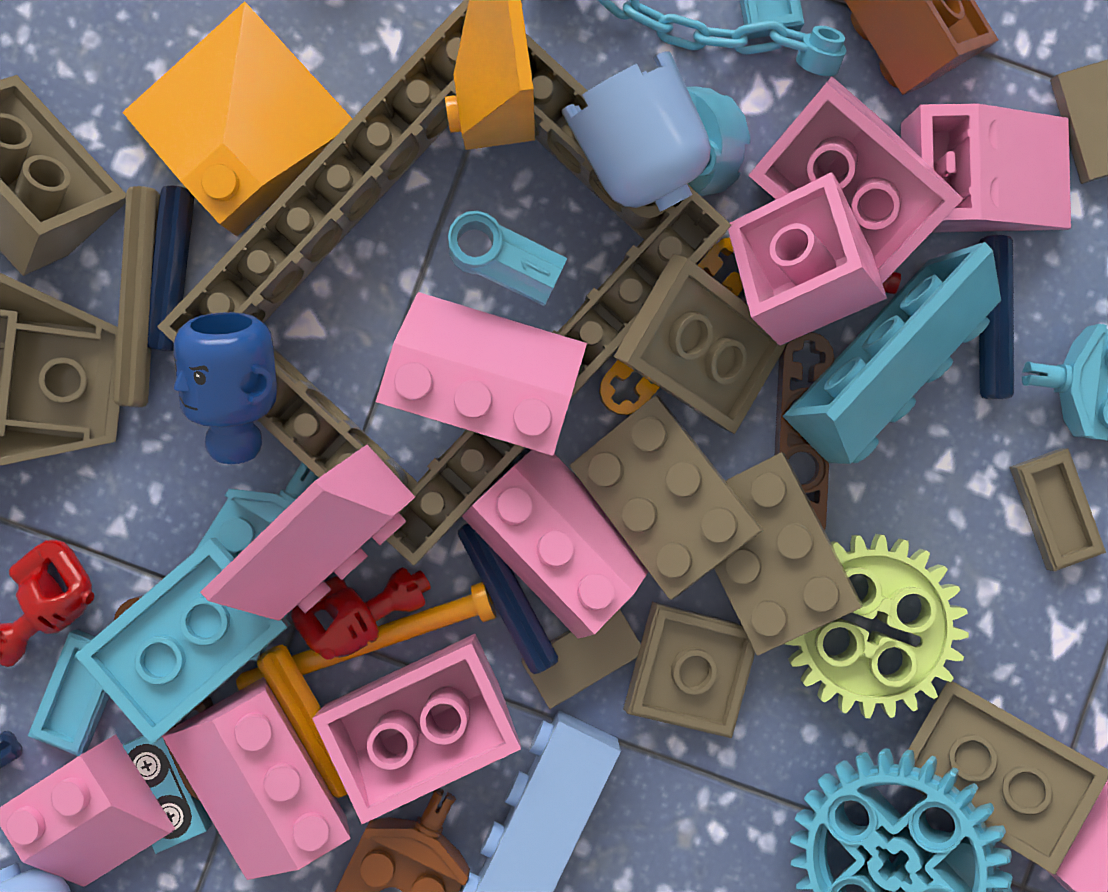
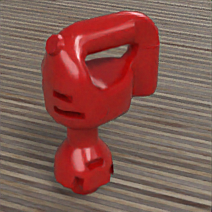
M46 540L35 546L9 569L10 577L19 586L16 597L24 614L13 623H0V665L5 667L14 666L25 654L29 638L38 631L46 634L59 633L83 615L88 605L94 600L90 577L74 551L65 542ZM51 562L68 587L67 592H63L57 581L48 573V565Z
M402 567L390 576L383 592L364 602L354 589L347 586L343 579L341 580L338 576H334L325 581L331 590L306 613L297 605L291 611V618L295 628L312 651L321 655L326 660H331L334 657L341 658L352 655L368 645L367 642L373 643L377 640L379 630L376 621L393 611L412 612L422 608L425 605L423 593L430 590L431 586L421 570L411 575L406 568ZM320 610H326L334 620L327 630H325L314 615Z

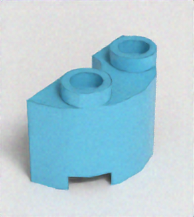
M687 87L711 145L710 160L705 170L688 185L700 196L722 193L741 174L738 173V170L744 160L745 144H750V134L746 118L731 97L721 95L711 88Z

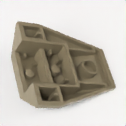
M0 273V466L116 442L120 406L115 404L113 396L118 327Z

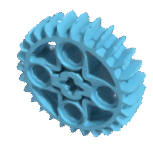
M887 748L879 752L877 765L875 766L869 754L862 752L855 759L857 772L847 760L837 764L835 771L839 780L830 773H825L817 782L825 794L814 789L804 797V801L814 811L804 809L796 814L795 821L808 829L796 832L791 836L790 840L791 844L806 849V852L799 853L791 860L792 867L807 869L808 874L796 884L797 890L813 889L814 892H847L846 885L855 884L861 886L867 892H997L994 889H1008L1012 884V874L996 869V866L1006 865L1011 861V851L1009 849L993 847V843L1004 837L1006 833L1005 827L1003 825L986 827L984 823L994 810L993 804L988 803L975 808L971 801L978 790L977 784L973 783L959 791L953 786L957 780L959 770L952 768L943 778L935 774L937 767V758L935 756H931L922 768L915 767L913 750H906L899 764H894L891 751ZM901 785L920 790L926 794L907 812L901 815L874 786ZM853 800L862 804L868 812L869 825L860 826L851 822L845 814V801ZM938 807L946 810L954 819L955 830L950 833H941L934 830L926 820V809ZM829 831L855 859L837 879L833 877L827 859ZM965 836L969 838L975 861V879L972 890L965 880L944 860ZM902 850L908 855L909 860L906 863H900L896 867L891 863L889 857L891 854L894 855ZM929 852H932L933 854L931 855V857L929 858L928 862L926 863L925 861L927 860V858H928L929 855H930Z

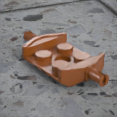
M438 788L433 791L422 817L418 816L416 821L392 817L370 820L335 892H380L389 887L397 888L402 892H459L462 885L465 886L468 880L470 868L460 851L442 834V825L456 798L447 792L441 806L438 807L444 793L443 789Z

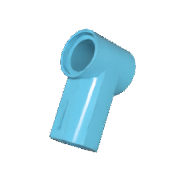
M469 211L458 216L451 224L448 233L449 256L456 267L463 272L483 276L542 306H545L567 260L566 257L499 225L496 219L488 213L481 211ZM476 229L488 235L492 244V248L488 253L480 257H472L461 251L458 246V240L468 230Z

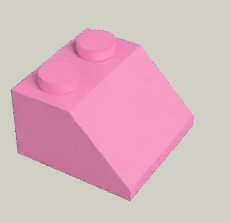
M832 172L730 222L731 227L728 231L751 318L779 345H783L887 299L872 251Z
M116 734L81 754L0 807V827L23 863L63 877L65 880L82 887L87 886L175 830Z

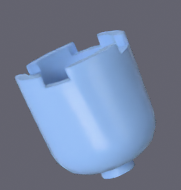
M670 51L659 53L654 57L658 66L657 69L648 73L647 71L641 72L639 66L635 64L582 94L588 105L583 110L580 109L579 105L574 106V104L562 109L566 122L605 191L612 200L625 207L638 208L655 201L661 212L688 198L692 193L687 184L703 173L710 160L711 145L708 134Z

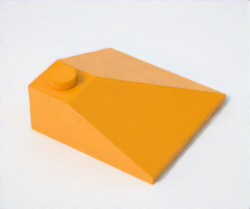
M469 0L453 74L456 95L445 96L450 133H462L465 150L535 141L534 88L521 0Z
M245 1L122 112L180 182L221 226L235 236H238L266 211L352 120V117Z

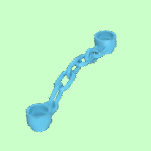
M597 0L617 18L623 20L633 19L655 30L662 41L689 50H700L708 45L734 48L741 54L750 55L774 51L784 46L798 50L796 61L803 69L821 76L836 75L846 54V47L843 45L845 36L838 30L827 26H815L810 34L785 28L778 21L747 24L740 26L736 30L710 28L700 21L676 14L664 15L639 3V0L626 1L623 4V11L610 0ZM673 23L696 29L693 34L696 42L667 33L673 29ZM772 29L770 37L774 42L745 46L748 42L746 33Z

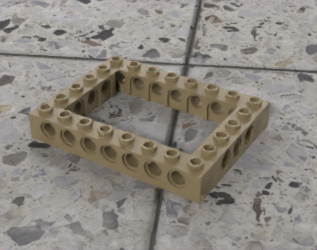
M469 0L462 1L157 326L169 339L174 342L178 329L189 320L212 313H244L254 316L264 323L449 126L445 96L456 95L453 74ZM526 34L534 88L535 139L644 239L637 247L633 245L626 252L620 265L597 290L593 288L586 295L584 303L557 332L555 330L552 332L587 343L572 392V398L619 348L673 253L686 257L697 264L731 227V224L689 185L688 187L692 193L691 196L661 212L655 201L648 205L634 208L625 207L612 200L602 186L562 114V109L571 104H574V106L579 105L581 110L586 108L588 105L582 94L588 90ZM274 348L277 382L276 402L273 408L257 421L319 478L368 444L415 496L399 512L406 522L386 540L413 566L434 547L525 449L522 446L465 430L444 454L430 462L427 466L429 468L428 471L417 482Z

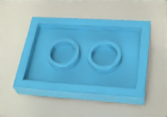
M210 538L74 655L151 745L158 741L291 625L285 617L277 621L208 601L200 593L234 560L217 538Z

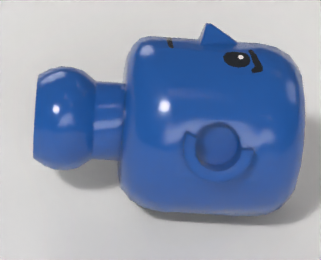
M212 313L193 318L178 329L174 341L173 353L177 377L174 390L179 393L180 409L188 420L202 426H210L206 432L205 448L216 462L222 464L248 462L257 456L262 446V434L260 429L254 424V421L265 416L276 402L277 382L271 331L262 321L244 313Z

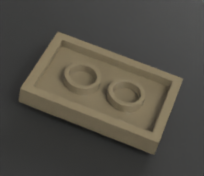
M673 253L613 357L720 428L735 434L787 343L779 345L751 318L749 307L745 302L690 259Z
M656 395L569 465L670 600L678 597L763 531V528L663 400Z
M784 452L725 480L763 528L760 534L714 568L757 656L863 607Z
M953 681L946 682L908 749L914 751L915 767L922 768L931 756H935L937 758L935 774L941 778L952 768H957L959 773L953 786L959 791L973 783L977 784L978 790L971 801L974 807L977 808L988 803H992L994 806L992 814L984 821L986 827L1003 825L1006 833L999 840L1001 843L1054 875L1108 780L1107 768ZM917 790L918 792L922 793L923 795L926 794L925 792H922V791H920V790Z

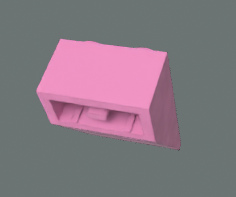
M985 104L920 105L901 122V139L963 198L931 233L1071 229L1068 118Z

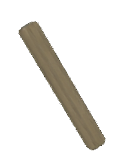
M145 186L129 187L126 191L113 396L115 404L122 407L135 408L146 406L149 395L151 349L147 347L152 264L160 202L159 192Z

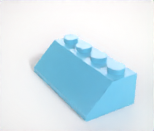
M986 242L928 260L836 358L834 363L783 415L788 423L828 463L851 464L852 462L858 463L865 459L877 447L879 440L876 436L889 422L893 423L904 417L916 403V399L913 397L915 393L926 382L929 383L936 380L950 368L953 363L950 355L961 343L973 340L985 330L990 322L986 316L1001 301L993 250Z

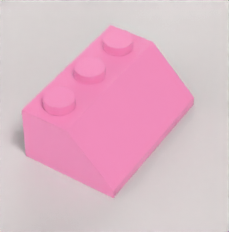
M418 292L393 343L376 402L553 456L587 343Z
M367 444L315 480L200 593L210 602L280 621L297 605L306 613L331 590L324 582L326 578L334 572L342 580L368 557L361 549V546L371 537L380 546L406 522L399 512L415 496Z
M531 450L462 515L463 519L578 639L595 635L631 598L649 572L583 483L555 453L551 456Z
M476 634L324 704L312 718L361 824L521 750V744L500 685Z
M264 677L172 728L162 736L247 880L300 870L351 839L347 816L336 797L328 789Z

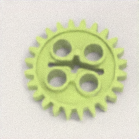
M875 534L870 549H867L860 535L851 536L849 552H846L838 542H831L848 577L862 574L868 582V593L861 601L863 607L852 613L868 619H874L877 615V619L890 627L919 636L920 643L917 646H913L878 631H872L869 634L868 631L856 623L838 618L784 643L799 646V650L788 658L789 663L792 667L808 664L809 667L802 674L800 680L806 687L821 680L822 683L817 696L824 703L830 700L836 693H839L838 708L843 713L847 714L855 701H859L861 714L869 719L874 712L876 703L881 705L885 714L890 718L895 717L896 701L902 700L913 712L918 710L915 693L921 690L929 697L937 698L938 695L931 681L935 677L952 682L954 679L943 666L946 659L952 661H963L964 659L961 653L951 648L952 640H962L969 637L968 632L953 626V620L968 614L967 609L950 605L948 601L960 591L959 586L939 584L948 570L945 566L938 564L927 570L925 569L930 552L927 550L919 549L908 558L909 541L898 539L890 551L887 548L885 535ZM916 594L921 602V612L912 622L902 623L897 615V605L904 596ZM838 627L846 628L850 636L847 649L838 655L826 654L823 648V640L827 632ZM888 648H899L903 657L899 670L889 675L880 674L877 663L881 653Z

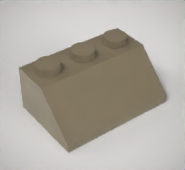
M14 75L0 80V252L22 276H25L72 253L126 203V193L20 77Z

